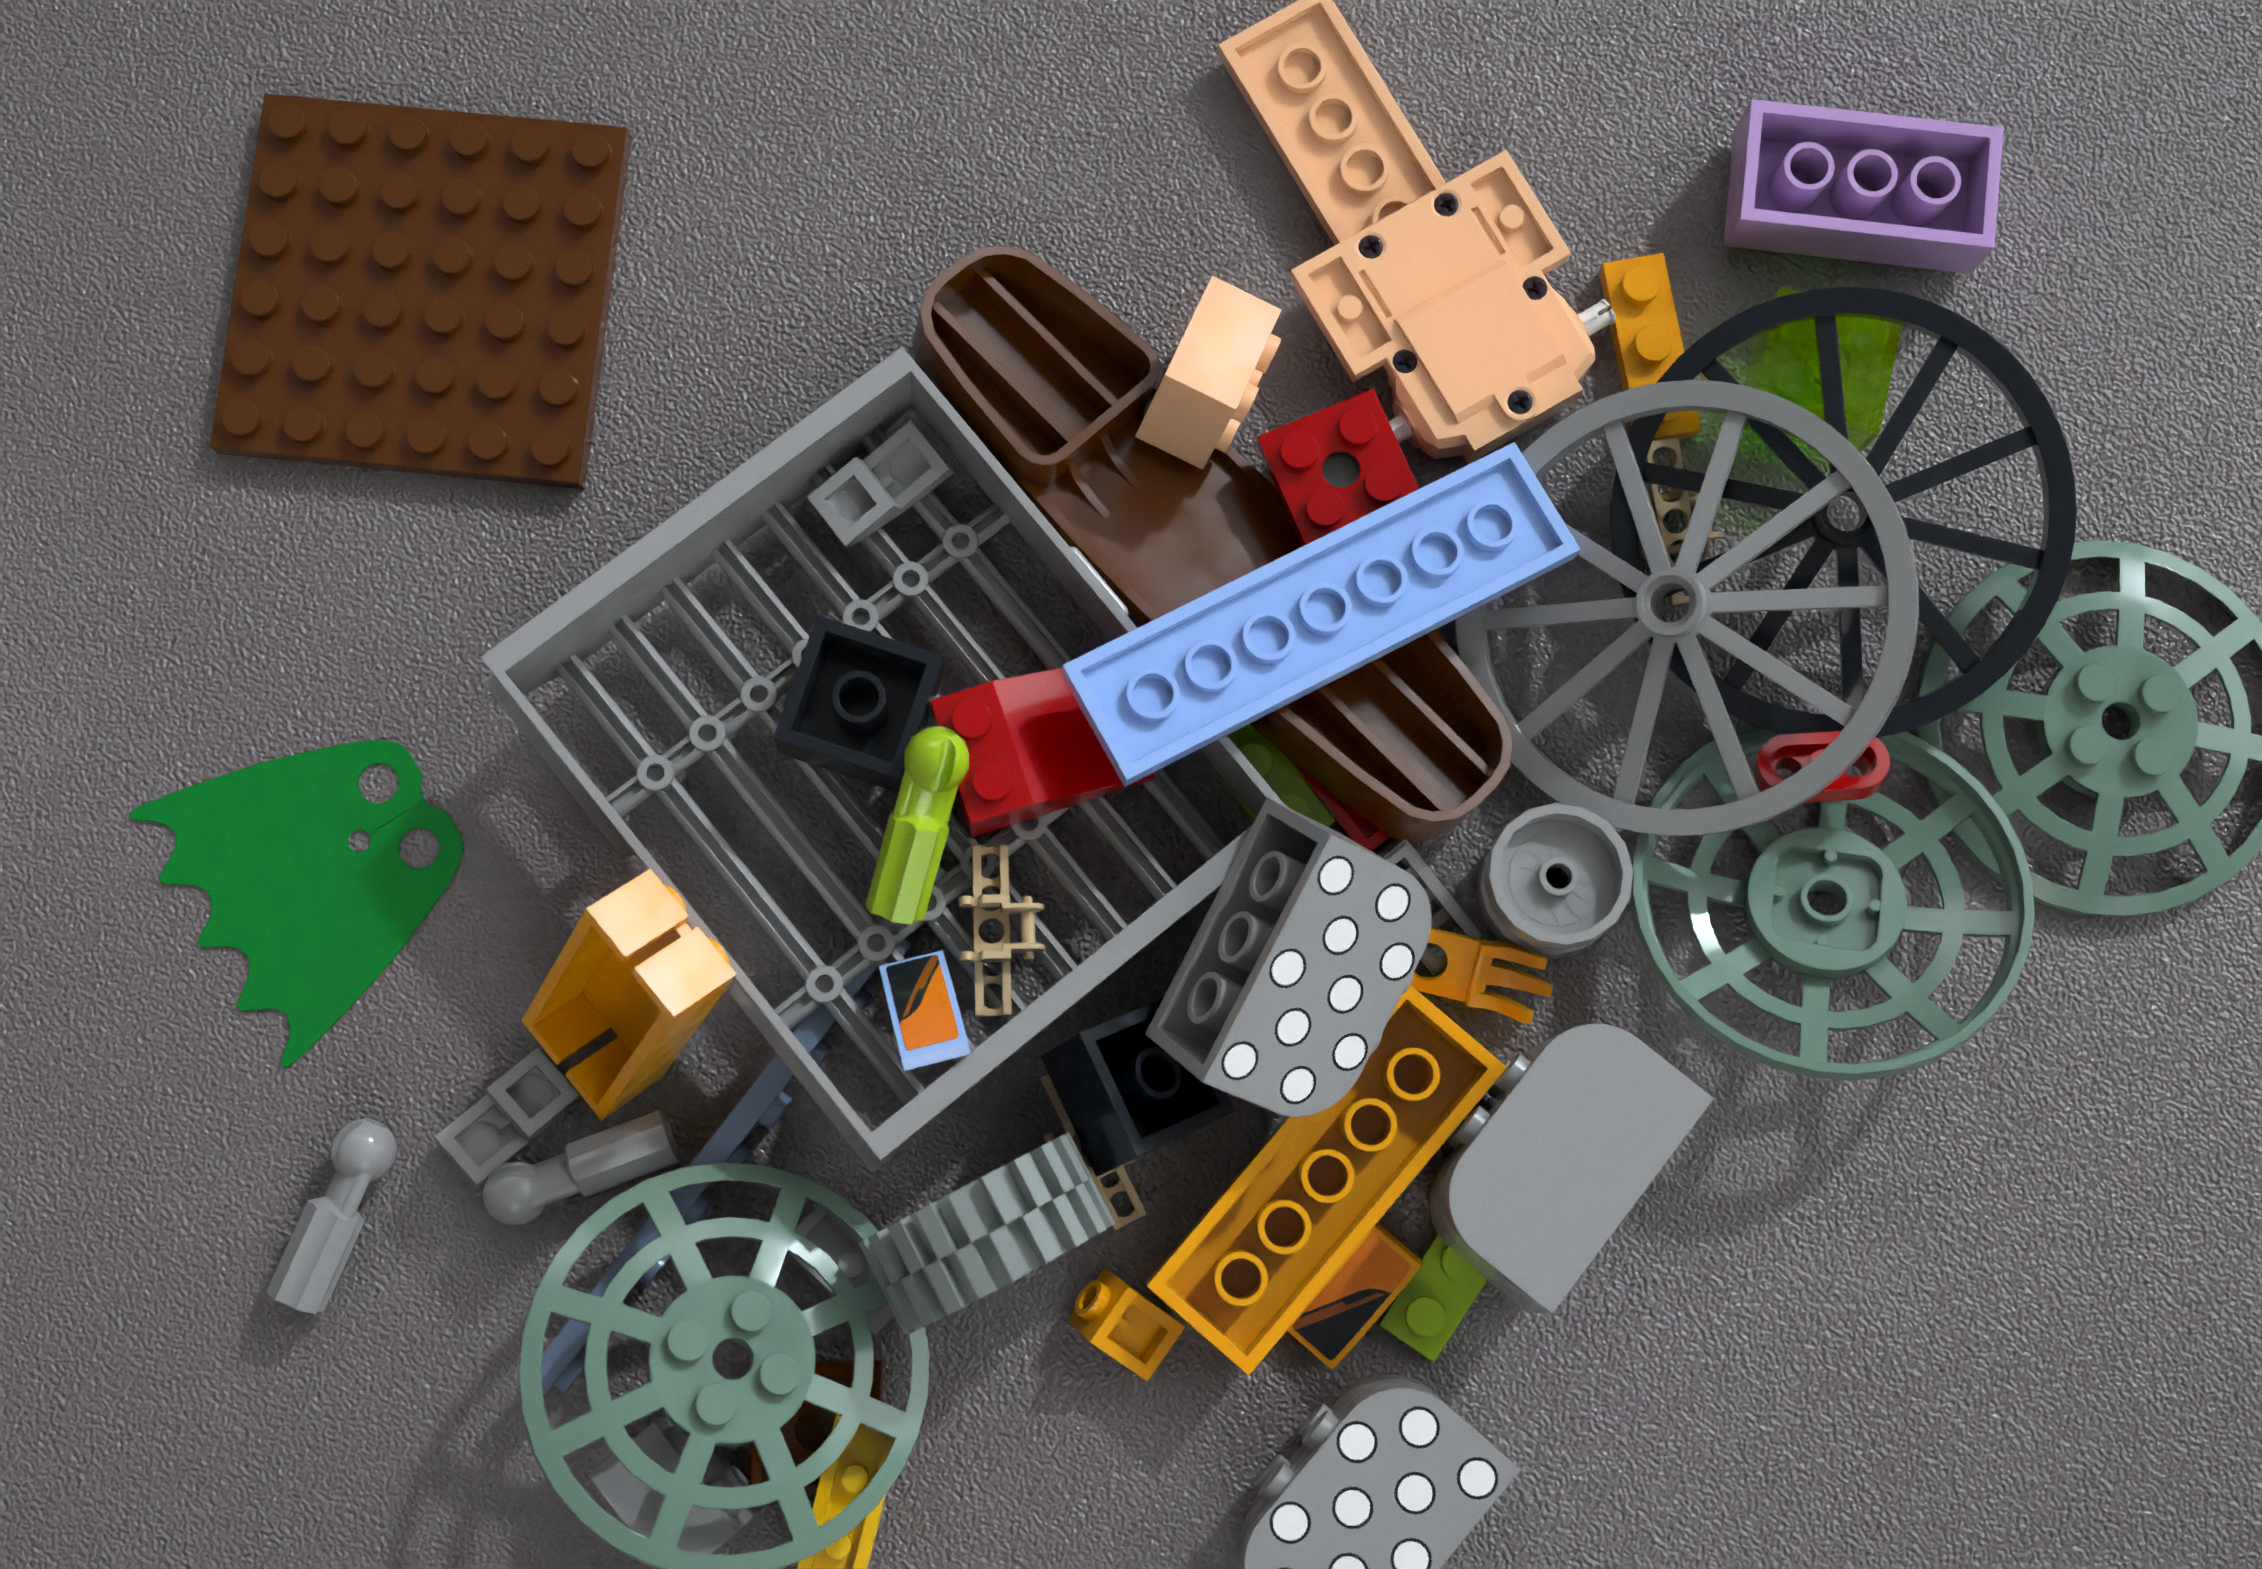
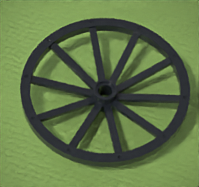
M1858 287L1813 289L1764 302L1724 321L1698 339L1681 354L1657 383L1694 380L1701 374L1706 381H1721L1740 385L1717 361L1718 358L1759 334L1784 325L1814 319L1824 421L1848 440L1836 317L1869 318L1892 322L1918 330L1938 341L1866 457L1867 462L1873 467L1878 476H1880L1955 351L1964 355L1981 369L2002 391L2024 429L1885 485L1894 503L2029 447L2033 448L2042 483L2044 519L2040 549L1901 516L1910 540L2034 569L2035 571L2016 614L2000 637L1980 658H1978L1918 585V620L1962 673L1936 690L1915 700L1894 706L1882 729L1876 735V737H1883L1929 724L1958 710L1983 694L2001 679L2026 653L2047 622L2059 598L2069 570L2075 542L2077 518L2075 478L2070 452L2060 423L2046 396L2026 368L1988 332L1951 310L1904 293ZM1668 412L1634 420L1627 434L1643 482L1699 494L1706 474L1645 462L1652 441ZM1751 418L1747 419L1746 424L1808 490H1811L1827 478L1784 431ZM1829 463V473L1831 475L1837 469ZM1616 469L1611 490L1609 518L1612 554L1645 574L1638 544V532ZM1727 479L1721 498L1782 511L1804 494ZM1852 487L1840 495L1851 498L1859 508V522L1852 531H1842L1835 528L1828 519V505H1826L1749 562L1751 563L1813 537V543L1782 590L1807 589L1832 550H1835L1837 587H1858L1857 548L1861 549L1888 582L1884 556L1876 530L1865 506ZM1724 553L1700 562L1696 574ZM1619 582L1624 598L1637 596L1635 591ZM1674 589L1668 592L1662 599L1685 589ZM1860 608L1838 609L1842 701L1857 710L1864 699ZM1660 611L1662 619L1667 622ZM1768 611L1749 641L1766 652L1792 611ZM1654 637L1647 641L1650 647L1652 646ZM1675 644L1669 670L1696 693L1679 647ZM1739 658L1736 659L1724 679L1712 672L1728 714L1748 724L1779 734L1842 731L1845 727L1826 714H1813L1786 709L1741 691L1754 668Z

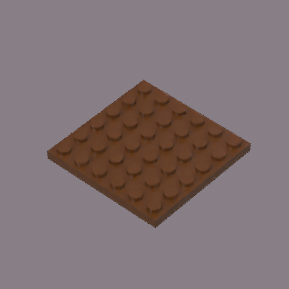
M264 93L210 448L216 453L223 455L585 489L632 140L628 128Z

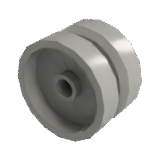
M1552 803L1528 809L1505 826L1479 867L1476 896L1483 921L1498 940L1534 951L1547 957L1548 960H1555L1580 953L1599 939L1618 921L1631 897L1633 867L1625 842L1608 821L1584 807ZM1546 874L1552 875V884L1561 883L1562 889L1552 887L1547 882Z

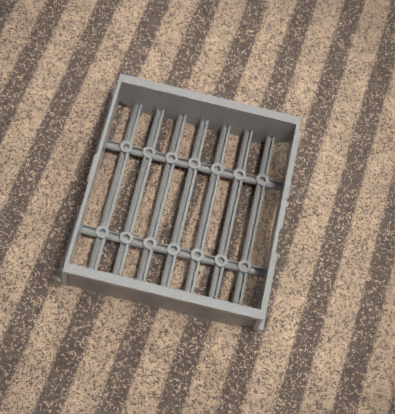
M900 347L480 657L493 673L482 681L483 684L621 857L637 855L648 870L651 869L664 885L673 888L682 898L689 915L685 921L692 930L699 927L706 937L712 938L723 948L728 957L729 965L737 974L734 977L729 992L730 995L872 1173L893 1157L892 1152L1218 889L1223 884L1251 829L1249 827L1226 846L1162 768L1155 771V779L1142 784L1207 861L1177 885L1104 796L1078 804L1158 901L1127 925L1047 827L1071 807L1005 827L983 845L978 844L974 838L970 837L968 830L951 811L948 821L949 832L945 844L960 863L934 883L931 893L932 897L929 900L924 921L913 922V925L886 920L883 924L877 925L727 739V737L756 715L775 734L784 709L783 704L778 699L791 690L809 640V635L737 548L738 545L765 525L772 530L843 617L839 622L893 639L879 622L910 600L979 685L1006 677L929 585L957 562L963 566L1048 670L1062 668V665L1072 661L1055 638L978 547L1009 523L1013 525L1109 642L1137 629L1129 619V611L1082 553L1076 547L1068 546L903 347ZM913 405L994 504L966 525L957 522L933 491L912 505L942 541L940 545L917 562H910L882 527L862 539L861 542L893 579L869 599L863 600L856 595L787 509L816 487H820L854 457H858L866 450L869 454L872 453L888 439L884 433ZM714 563L720 566L792 655L791 658L766 677L757 674L686 586L687 583ZM663 601L669 604L741 693V696L714 716L706 713L635 625L636 621ZM613 638L689 732L688 736L663 755L655 753L583 663L585 659ZM561 676L636 769L637 774L605 798L524 697V694ZM930 713L928 722L930 723V725H931L932 727H934V726H933V723H932V720H931V713ZM1227 735L1199 749L1256 818L1266 798L1286 806ZM705 754L709 756L858 942L831 965L827 966L824 964L675 778ZM794 759L877 861L885 830L837 772ZM654 793L806 982L803 987L775 1009L770 1006L622 820L623 816ZM1025 843H1028L1108 942L1081 964L1077 965L1035 914V942L1045 945V951L1035 952L1034 954L1056 979L1057 983L1029 1006L1022 1001L1011 987L1012 1015L1003 1017L1007 1023L977 1048L967 1037L971 1054L953 1058L952 1060L955 1062V1065L924 1089L910 1070L904 1071L900 1057L844 987L874 963L879 968L881 965L905 960L895 946L924 923H927L974 981V963L959 961L960 952L973 951L974 953V940L946 906L973 885L972 846L999 847V845H1008L1009 857ZM987 855L981 858V873L983 877L993 879L1000 875V870L997 867L1000 864L998 857ZM1009 882L1010 903H1023V898ZM988 887L983 890L986 894H1000V890L994 887ZM1021 913L1009 914L1010 924L1021 936ZM983 963V973L987 976H997L1000 974L992 963ZM995 984L984 987V995L995 1009L1001 1007L1002 987ZM822 1004L904 1105L872 1132L790 1031V1029Z

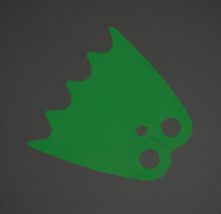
M385 740L351 742L266 761L171 793L141 805L129 813V817L132 820L161 823L167 825L175 833L176 846L160 874V882L166 885L197 886L205 890L211 898V914L198 938V944L204 948L233 947L246 955L249 962V974L237 1001V1008L241 1011L275 1009L287 1016L290 1032L288 1042L282 1054L281 1067L286 1068L296 1062L379 977L440 899L461 862L464 852V841L459 830L447 812L442 809L433 808L425 800L421 791L422 772L409 751L396 742ZM373 764H386L390 766L398 777V789L395 795L383 803H372L366 800L359 790V778L362 772ZM416 828H424L431 831L439 842V853L436 860L424 868L408 866L402 860L399 853L402 838L409 831ZM357 830L370 834L371 840L369 847L360 853L354 852L348 844L349 836Z

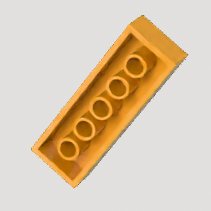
M1410 985L1406 992L1401 995L1383 1030L1379 1046L1370 1055L1356 1083L1348 1093L1337 1103L1319 1113L1303 1117L1286 1116L1147 1280L1146 1286L1249 1376L1507 1067Z

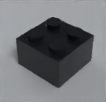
M817 615L773 737L779 754L899 793L905 771L904 750L912 736L926 728L931 713L930 700L936 699L944 676V656Z
M1163 999L1084 1030L1041 1056L1096 1177L1195 1133L1235 1112L1227 1092L1201 1082L1145 1034Z

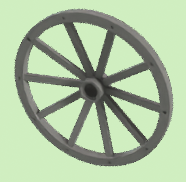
M1703 380L1659 382L1607 396L1575 411L1548 429L1527 447L1522 455L1538 481H1540L1568 453L1589 439L1604 432L1652 574L1648 577L1565 523L1581 549L1577 555L1637 593L1636 597L1486 610V603L1456 619L1459 658L1468 667L1507 719L1513 741L1511 763L1534 785L1562 804L1584 807L1605 819L1614 827L1639 833L1665 836H1703L1742 829L1786 813L1816 796L1838 779L1863 754L1882 729L1898 700L1910 668L1916 644L1919 618L1918 578L1914 553L1907 530L1892 496L1867 460L1854 445L1831 425L1801 406L1777 395L1749 386ZM1694 410L1726 413L1675 567H1672L1624 423L1666 412ZM1748 418L1772 425L1793 435L1816 450L1837 469V471L1696 574ZM1851 487L1865 506L1876 530L1884 556L1888 585L1736 592L1711 591ZM1674 589H1686L1690 597V607L1687 614L1676 622H1665L1660 614L1662 598ZM1889 607L1886 638L1879 665L1869 690L1857 710L1712 618L1713 614ZM1638 618L1634 625L1518 724L1507 706L1496 680L1489 652L1488 630ZM1701 634L1845 726L1844 729L1818 757L1804 768L1774 787L1759 793L1698 636ZM1654 637L1614 797L1612 798L1573 779L1553 764L1531 740L1648 640ZM1675 644L1679 647L1739 799L1738 801L1699 809L1672 810L1643 807L1634 804Z

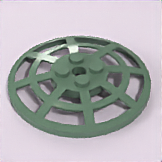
M2091 540L2075 542L2071 560L2093 557L2117 558V592L2103 591L2080 594L2056 602L2047 622L2035 640L2042 645L2060 667L2049 677L2040 695L2007 690L2008 681L2017 664L2016 662L2001 679L1983 694L1956 711L1980 714V731L1984 753L1993 777L2001 788L1991 796L2007 817L2018 811L2025 820L2048 837L2071 848L2085 851L2076 889L2057 885L2030 871L2033 881L2034 901L2044 906L2077 915L2117 918L2161 912L2194 901L2229 881L2262 848V818L2245 842L2230 856L2227 855L2210 825L2235 795L2245 773L2247 761L2251 760L2262 763V736L2251 733V715L2247 694L2238 671L2230 659L2232 655L2250 641H2252L2262 657V623L2232 590L2203 569L2168 552L2134 543ZM2145 563L2160 566L2191 581L2217 600L2235 620L2213 637L2202 625L2183 611L2160 600L2146 597ZM2013 564L2004 566L1987 576L1958 601L1946 619L1962 636L1979 611L1994 597L2015 615L2027 592L2017 581L2035 570ZM2104 610L2117 611L2115 645L2098 647L2087 652H2083L2059 625V622L2083 613ZM2145 616L2154 618L2174 628L2189 639L2198 649L2173 667L2160 657L2143 650ZM1934 638L1922 661L1913 700L1944 685L1948 663L1951 658ZM2213 670L2217 673L2228 699L2231 728L2198 721L2196 704L2189 688ZM2108 706L2121 709L2129 718L2130 731L2124 740L2112 738L2105 732L2102 726V714ZM2003 716L2033 720L2035 723L2037 743L2044 759L2020 776L2013 765L2006 746ZM1940 719L1912 729L1913 736L1921 738L1943 752ZM2195 748L2228 755L2226 766L2217 785L2200 806H2198L2178 776L2189 762ZM1920 774L1931 805L1935 810L1947 801L1950 796L1936 783ZM2062 780L2074 790L2095 798L2090 831L2081 829L2061 819L2042 805L2036 797ZM2156 791L2177 822L2169 828L2151 834L2128 837L2117 836L2124 800L2137 798ZM1970 817L1949 833L1950 836L1977 866L2003 884L1998 863L1982 832ZM2188 840L2206 872L2190 882L2160 892L2130 896L2104 895L2113 856L2129 857L2152 854Z
M1751 724L1734 729L1744 755L1760 750L1771 738L1783 735ZM1906 732L1877 738L1885 745L1890 759L1912 768L1936 783L1950 796L1947 801L1923 820L1918 819L1911 811L1889 797L1876 792L1864 799L1820 802L1817 827L1797 830L1781 838L1768 821L1742 828L1741 831L1760 854L1752 868L1748 882L1710 874L1711 866L1719 849L1734 831L1704 835L1693 857L1691 869L1654 858L1656 844L1660 835L1639 833L1632 861L1631 904L1637 934L1650 965L1673 1000L1701 1028L1733 1050L1772 1068L1811 1078L1853 1081L1894 1076L1929 1065L1963 1046L1991 1021L2016 986L2030 951L2035 921L2033 881L2023 846L2007 815L1983 784L1956 760L1921 738ZM1715 740L1704 745L1674 771L1657 792L1650 808L1675 809L1686 794L1704 778L1723 805L1739 800ZM1852 765L1845 771L1850 776ZM1847 806L1855 807L1877 816L1896 828L1903 835L1883 850H1880L1868 840L1854 833L1844 831ZM1969 817L1982 832L1998 863L2006 893L2007 911L1965 910V898L1958 872L1947 850L1939 840ZM1920 855L1928 863L1937 882L1942 900V909L1907 906L1906 890L1898 871ZM1650 883L1687 894V909L1692 932L1709 965L1679 980L1670 967L1655 932L1650 907ZM1814 891H1828L1840 900L1842 911L1831 916L1819 914L1811 908L1807 896ZM1707 900L1743 907L1753 938L1725 954L1711 927ZM1901 932L1941 935L1940 943L1932 962L1913 984L1886 958ZM1963 937L2005 938L2003 956L1990 987L1974 1009L1957 1023L1928 997L1937 990L1951 971L1961 948ZM1772 958L1784 968L1803 976L1801 1007L1769 995L1750 982L1744 975ZM1864 973L1890 999L1884 1003L1861 1010L1831 1012L1829 1011L1830 981L1850 978ZM1728 986L1737 996L1759 1011L1786 1023L1800 1026L1799 1057L1775 1051L1742 1036L1710 1014L1699 1001ZM1906 1014L1935 1039L1918 1050L1882 1061L1856 1064L1827 1062L1828 1030L1847 1031L1870 1028L1893 1021Z
M722 1162L683 1167L646 1179L610 1199L580 1224L554 1256L535 1292L522 1334L518 1370L522 1420L533 1456L553 1493L584 1528L613 1550L654 1569H781L817 1554L848 1534L881 1502L902 1472L919 1434L928 1396L930 1353L926 1327H922L909 1334L911 1378L905 1412L870 1397L873 1383L874 1349L870 1324L866 1313L888 1304V1301L877 1279L854 1288L847 1275L827 1253L807 1238L794 1232L806 1198L826 1207L851 1226L863 1240L879 1232L865 1215L836 1193L800 1175L763 1165ZM722 1180L757 1182L781 1188L769 1223L757 1219L725 1217L702 1220L686 1225L668 1191L690 1184ZM643 1203L660 1237L647 1244L626 1262L608 1285L603 1297H597L562 1286L573 1264L594 1238L622 1214ZM721 1238H741L760 1241L761 1245L749 1277L723 1276L712 1279L696 1243ZM787 1252L796 1255L813 1268L828 1284L835 1297L800 1311L798 1306L786 1294L775 1287ZM670 1256L686 1291L672 1302L663 1316L659 1317L623 1305L622 1303L626 1295L641 1276L660 1260ZM551 1313L591 1325L586 1340L584 1362L586 1393L591 1411L552 1431L544 1409L541 1380L544 1334ZM845 1322L848 1323L851 1332L854 1353L853 1379L850 1388L814 1374L815 1346L813 1337ZM611 1332L649 1344L647 1354V1377L649 1383L614 1400L610 1396L606 1369L608 1340ZM726 1342H734L743 1346L750 1357L748 1373L744 1377L735 1380L720 1376L712 1362L713 1352L717 1346ZM803 1401L840 1415L837 1425L822 1446L805 1462L795 1467L780 1428L797 1412ZM660 1410L676 1429L688 1436L674 1474L664 1470L647 1457L628 1436L624 1426ZM859 1424L895 1439L887 1459L866 1489L839 1515L819 1527L804 1487L816 1480L838 1459L854 1437ZM603 1437L609 1450L629 1473L651 1490L665 1496L649 1538L628 1529L599 1507L573 1477L563 1457ZM754 1443L769 1478L768 1481L760 1484L741 1487H715L701 1484L715 1446L735 1447ZM778 1501L792 1541L771 1549L741 1554H706L675 1548L692 1506L714 1510H740L764 1506Z

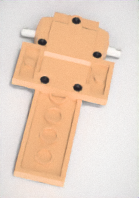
M1298 0L1218 44L1219 58L1334 244L1328 250L1292 269L1290 280L1352 382L1359 380L1382 366L1385 368L1388 384L1392 389V409L1395 416L1389 423L1398 443L1407 439L1416 449L1420 448L1434 459L1463 456L1469 464L1575 404L1583 390L1580 382L1595 362L1594 346L1589 336L1615 323L1616 316L1613 309L1607 311L1610 304L1605 299L1600 300L1599 303L1577 315L1569 307L1565 299L1547 281L1544 275L1568 262L1571 252L1507 149L1446 183L1333 0Z

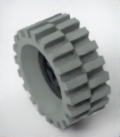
M1068 1132L859 1242V1245L904 1335H907L962 1309L1004 1285L1023 1277L1032 1270L1047 1264L1063 1253L1100 1234L1108 1227L1114 1225L1115 1221Z

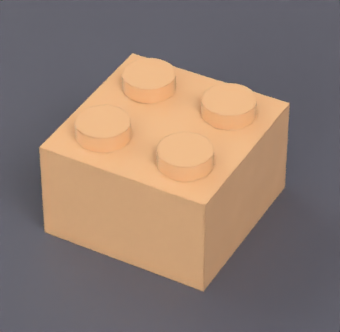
M1212 276L1135 437L1202 470L1214 448L1226 453L1240 423H1243L1259 390L1257 385L1262 374H1265L1281 342V338L1271 334L1281 309Z

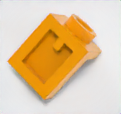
M1104 1269L1096 1280L1089 1282L1081 1290L1075 1302L1074 1312L1069 1318V1323L1090 1343L1147 1382L1185 1329V1326L1176 1318L1128 1286L1108 1269Z

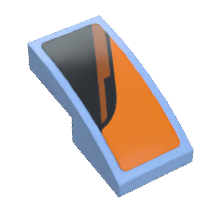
M943 950L879 966L904 1071L971 1054Z

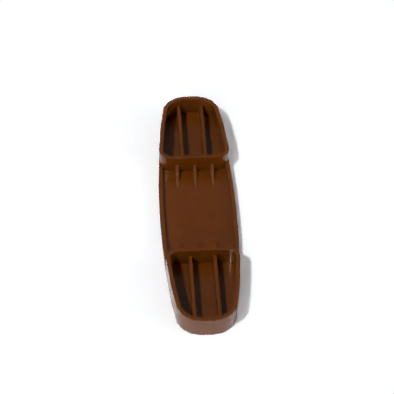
M1008 245L979 248L961 257L939 274L925 291L912 342L916 364L1068 546L1076 547L1127 607L1128 611L1142 625L1302 547L1277 489L1231 445L1226 453L1214 448L1202 470L1135 437L1161 383L1158 380L1161 365L1157 353L1151 345L1087 292L1032 252ZM1436 630L1249 724L1338 800L1389 837L1402 840L1407 839L1410 842L1434 840L1455 828L1499 785L1510 767L1513 748L1507 719L1468 667Z

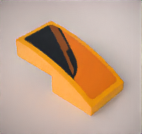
M1377 1222L1287 1331L1333 1370L1421 1268L1423 1261Z

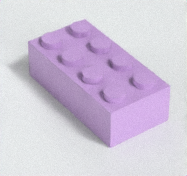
M1751 99L1734 129L1723 246L1970 274L1995 247L2004 127Z

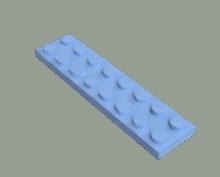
M1513 442L1062 665L1061 675L1121 782L1126 787L1573 560L1581 549L1519 448Z

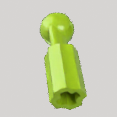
M940 726L928 727L915 734L904 750V775L894 811L890 813L866 900V907L870 913L884 917L894 923L913 925V922L924 921L948 836V821L958 785L969 770V751L965 741L955 731Z

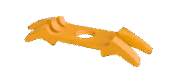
M1431 928L1428 943H1434L1445 951L1448 960L1447 966L1441 974L1435 977H1422L1414 972L1410 984L1417 991L1465 1002L1468 1007L1492 1010L1528 1025L1532 1023L1533 1010L1489 988L1485 991L1486 985L1502 986L1547 997L1551 996L1553 989L1552 984L1525 971L1498 961L1492 963L1493 958H1498L1531 968L1545 970L1548 961L1547 957L1501 940L1487 941L1436 928Z

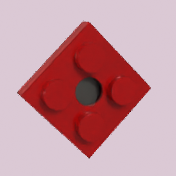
M1374 388L1257 437L1256 444L1302 547L1419 489Z

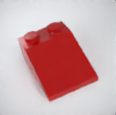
M1062 668L994 680L930 700L933 726L945 727L955 731L965 741L969 751V770L958 785L956 795L971 838L1155 779L1154 772L1124 787L1061 675Z

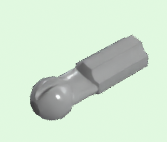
M657 1110L566 1145L565 1153L531 1165L525 1162L504 1163L491 1172L483 1190L484 1205L489 1215L500 1223L509 1226L526 1225L540 1216L548 1204L578 1193L584 1197L591 1196L681 1162L679 1147L664 1110Z
M369 1118L356 1119L342 1126L332 1139L330 1156L335 1171L323 1197L308 1200L266 1291L275 1301L316 1315L317 1312L325 1311L365 1222L357 1209L369 1182H373L386 1175L395 1162L397 1145L392 1132L386 1125Z

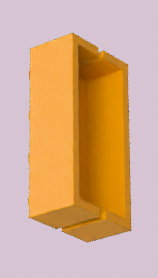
M651 869L586 908L521 1020L556 1065H559L611 1029L616 1033L618 1038L568 1070L565 1075L601 1121L661 1080L737 975L729 965L728 957L723 948L712 938L706 937L699 927L692 930L685 921L689 915L682 898L673 888L664 885Z

